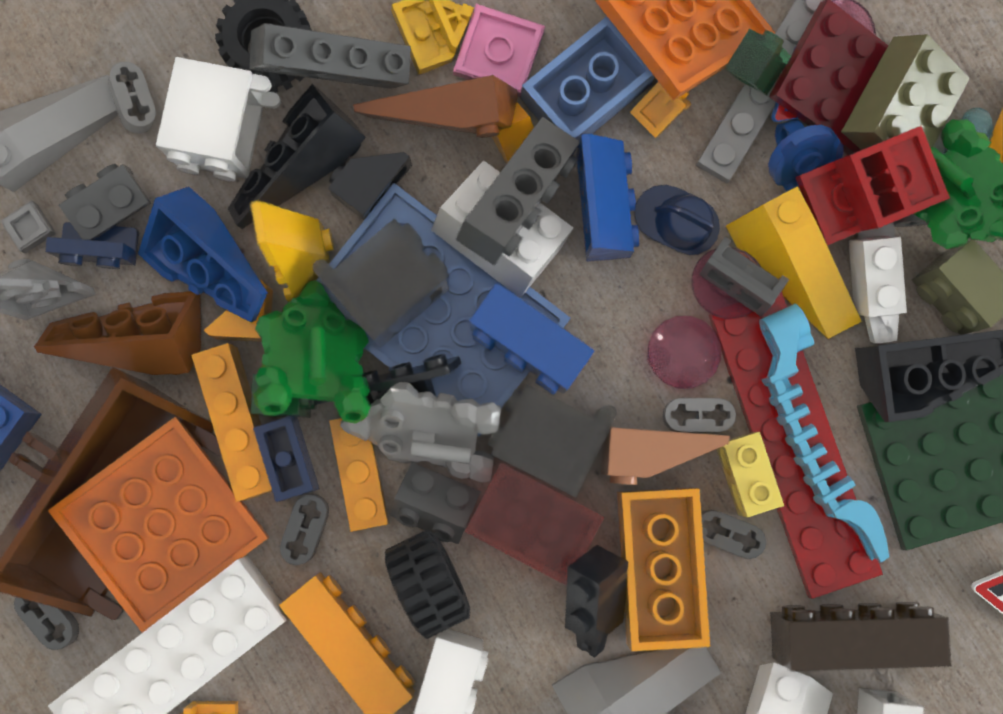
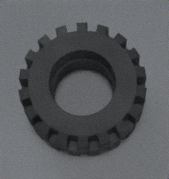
M233 0L235 4L232 7L226 4L222 10L225 19L218 18L216 27L220 33L215 34V39L220 47L218 51L228 67L248 70L253 74L266 76L271 82L269 92L278 93V86L283 85L285 90L293 87L291 84L292 80L296 78L301 82L305 78L249 70L250 53L248 52V45L251 40V30L266 23L312 31L304 11H301L299 4L295 0Z
M427 529L386 549L385 564L391 583L408 619L420 635L428 639L470 618V605L460 579L441 541L431 530Z

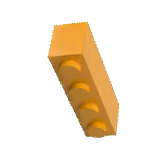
M226 343L192 354L193 363L236 502L272 492L253 430L254 427L262 424L259 415L251 414L252 392L238 347Z
M321 572L283 601L279 605L364 714H394L413 698L415 693L412 687L415 684L413 677L403 665L397 668L388 657L391 651L379 635L372 637L364 627L367 620L355 605L348 607L340 597L343 590L331 575L325 578Z

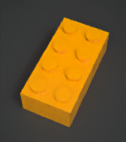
M676 488L617 492L621 558L628 561L624 610L626 644L631 651L710 647L700 489Z

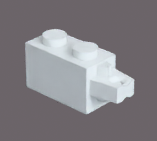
M878 236L848 240L853 303L858 314L865 318L870 342L886 343L897 341L899 314L907 313L901 237Z

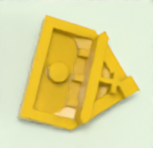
M402 0L392 4L391 12L405 45L411 46L410 57L418 75L453 61L474 7L465 3L461 6L450 0Z

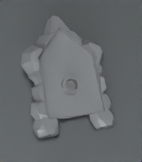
M399 382L391 387L382 398L375 400L371 404L366 419L358 423H348L341 420L340 426L345 432L364 441L369 440L379 446L378 448L388 460L400 463L429 461L433 465L447 467L448 472L452 476L461 479L471 478L478 482H490L494 456L484 451H475L477 434L485 435L498 431L501 406L494 404V402L478 404L473 399L457 401L454 395L440 393L437 397L427 391L418 393L410 383Z

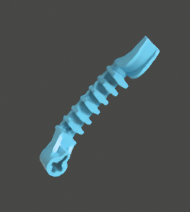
M793 304L759 320L760 329L773 355L768 375L762 379L764 386H768L771 394L769 401L771 405L775 406L778 413L776 419L785 430L787 435L785 441L787 445L792 447L796 457L793 459L797 465L801 466L805 475L803 480L811 487L815 495L813 496L814 501L822 506L827 517L839 519L853 528L869 559H878L881 563L889 558V551L885 532L876 510L872 505L861 500L844 499L839 502L836 501L835 498L856 485L851 477L846 476L830 487L828 486L825 479L838 473L840 470L834 461L819 468L816 459L825 455L827 451L821 443L811 448L809 447L806 440L816 436L818 432L813 424L801 428L798 421L809 415L810 411L804 403L793 408L790 401L803 395L801 386L799 384L791 386L788 379L799 371L796 366L797 353L813 346L815 343L804 312L797 304Z

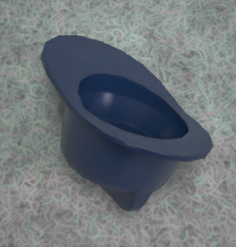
M659 185L643 192L637 200L634 211L636 224L642 233L650 239L687 255L701 254L710 249L716 242L720 231L719 217L714 208L702 198L677 187Z

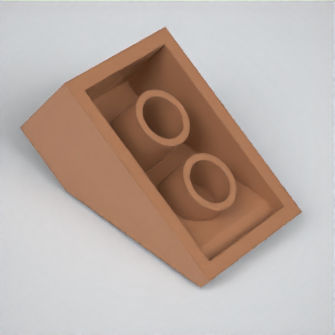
M624 428L604 429L601 474L610 475V483L637 485V477L649 478L729 444V436Z

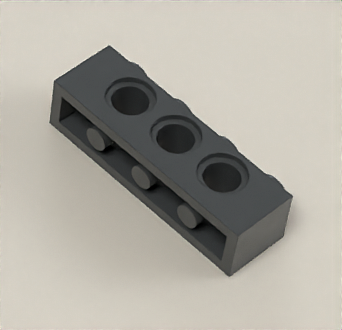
M265 23L251 30L249 70L393 89L409 84L411 46Z
M542 117L465 218L456 240L494 266L503 254L511 257L523 238L518 235L523 227L528 230L531 229L542 210L537 208L540 202L544 201L548 204L560 187V184L556 182L558 177L561 175L566 179L576 165L578 159L573 155L580 141Z

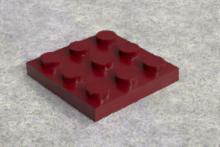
M831 0L821 1L769 97L808 126L824 125L830 127L842 142L843 152L847 155L861 149L841 131L889 45Z

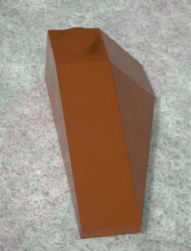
M490 75L353 104L354 112L369 118L477 134L478 138H488L499 135V129L511 127L518 94L517 89L498 77Z
M191 291L163 293L152 296V303L132 308L131 303L128 302L118 305V310L107 315L98 317L97 313L90 312L51 322L34 348L37 353L145 374H186L190 372L194 364L191 355L201 350L200 294L197 295Z

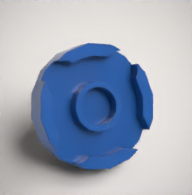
M797 119L779 123L775 128L777 147L772 152L768 163L769 174L778 186H783L787 192L797 186L799 188L795 177L842 158L843 144L834 131L824 125L804 127Z

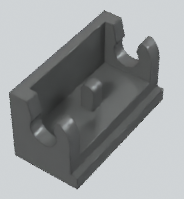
M725 236L699 275L762 317L772 306L789 279L784 275L777 279L731 248L729 244L732 240Z

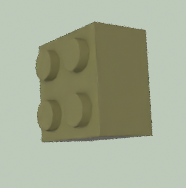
M968 240L964 246L943 252L912 279L917 286L916 291L926 303L933 304L942 314L941 320L945 326L959 335L990 328L1003 317V271L975 240Z

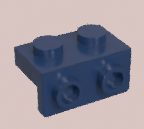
M65 222L63 224L62 238L47 237L45 252L59 258L58 263L69 266H82L83 261L96 262L97 267L106 269H120V264L136 266L139 231L133 227L115 226L95 240H82L72 224Z

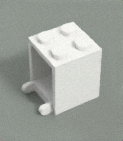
M175 57L156 147L167 156L166 159L175 163L177 169L182 172L199 174L200 170L214 172V177L226 181H235L236 177L247 178L263 107L276 109L280 106L281 99L278 94L269 92L271 82L266 76L253 74L248 70Z

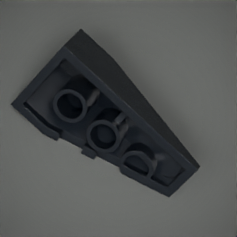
M311 84L288 111L282 121L287 125L277 143L270 140L264 150L267 154L261 169H254L250 172L228 207L236 226L243 229L254 222L252 202L260 201L278 207L337 169V167L342 166L349 157L358 152L361 143L366 138L358 126L315 85Z
M1003 330L855 348L860 386L884 422L925 417L934 412L935 408L947 402H953L970 389L978 385H984L1003 374Z

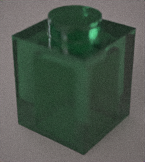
M749 29L725 67V70L738 81L767 96L792 56L782 47L785 41L776 34L765 30L761 35Z

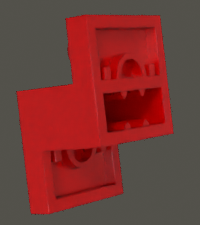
M922 125L795 177L827 246L861 231L881 228L950 198Z

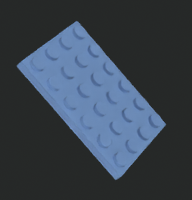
M393 183L316 281L322 284L331 302L335 303L336 307L344 315L345 320L350 319L364 328L369 343L364 348L389 368L406 362H411L412 367L423 365V360L439 354H445L447 359L459 356L462 364L447 375L431 378L436 396L444 393L454 395L457 401L473 399L478 404L494 402V404L501 406L502 409L530 371L525 369L523 373L518 372L503 361L505 354L494 347L490 352L472 339L473 336L471 334L473 331L470 329L469 320L496 282L505 289L507 288L432 232L431 229L437 215ZM531 287L520 298L562 328L571 319Z

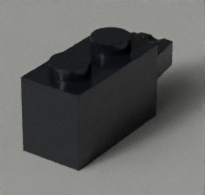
M596 545L569 565L567 571L565 628L576 634L577 647L582 651L588 652L593 657H596L604 650L608 634L624 622L628 572L627 560L599 545Z

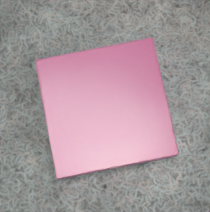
M476 4L453 69V75L467 80L494 75L517 89V94L521 97L522 85L528 81L545 26Z

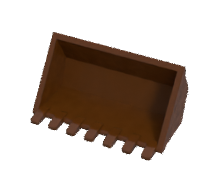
M112 367L59 448L34 433L26 432L22 440L29 447L48 457L49 460L44 467H41L27 456L17 452L12 453L8 459L11 464L37 481L0 535V593L89 617L97 611L111 620L118 619L123 612L122 606L106 596L109 591L48 510L176 416L179 417L201 448L205 447L222 457L216 435L212 433L214 430L212 422L189 410L149 383Z

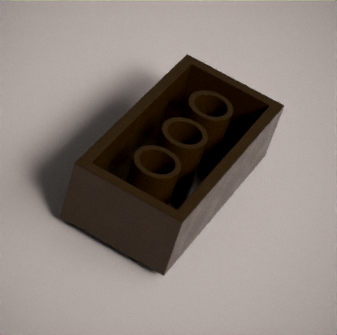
M896 602V609L882 607L879 603H859L858 610L843 609L841 604L820 605V611L805 610V606L785 605L782 606V612H770L772 658L790 671L952 667L949 618L934 613L933 607L920 606L918 602Z

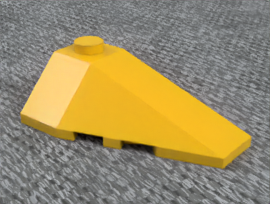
M798 186L725 226L740 254L777 279L781 278L782 275L789 279L782 289L783 297L792 305L797 304L804 312L807 320L825 338L829 339L862 322L817 222Z

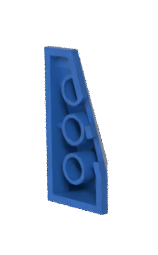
M189 186L155 198L138 255L169 281L173 282L178 279L189 285V291L197 295L205 293L213 297L218 306L249 322L255 321L268 292L215 209Z

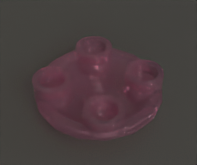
M675 316L663 321L653 331L648 343V365L662 382L677 389H693L706 383L716 373L721 361V344L715 331L705 321L693 316Z

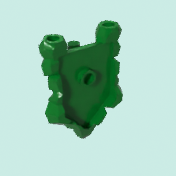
M952 119L945 125L941 133L942 143L948 151L943 154L935 147H931L932 154L950 198L914 214L927 222V227L931 229L932 241L946 249L964 246L969 238L984 242L1003 241V163L1000 161L1001 155L988 147L991 142L986 134L976 132L974 124L968 119Z
M316 280L309 281L298 297L293 298L282 308V313L275 310L258 319L255 330L262 339L265 354L262 355V367H259L255 378L259 388L254 393V403L264 415L274 416L286 411L292 398L333 401L343 421L358 423L366 419L371 408L366 398L370 392L367 378L361 377L363 375V367L361 364H358L364 353V347L369 343L368 337L363 327L350 319L345 320L344 315L336 307L335 303L331 302L320 282Z

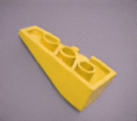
M260 201L252 202L251 207L258 244L269 266L274 267L278 284L287 283L288 288H283L286 300L290 302L293 298L298 297L309 281L317 280L329 265L328 251L334 250L330 228L324 229V226L317 218Z

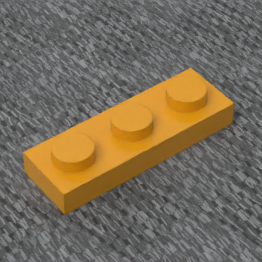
M341 418L329 420L350 532L389 524L374 444L369 440L364 441L345 432L340 426Z

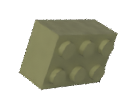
M928 34L893 37L841 132L859 149H863L922 125L931 148L938 139L970 78Z

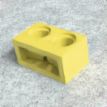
M760 432L748 433L729 439V444L717 449L738 516L751 517L784 506Z

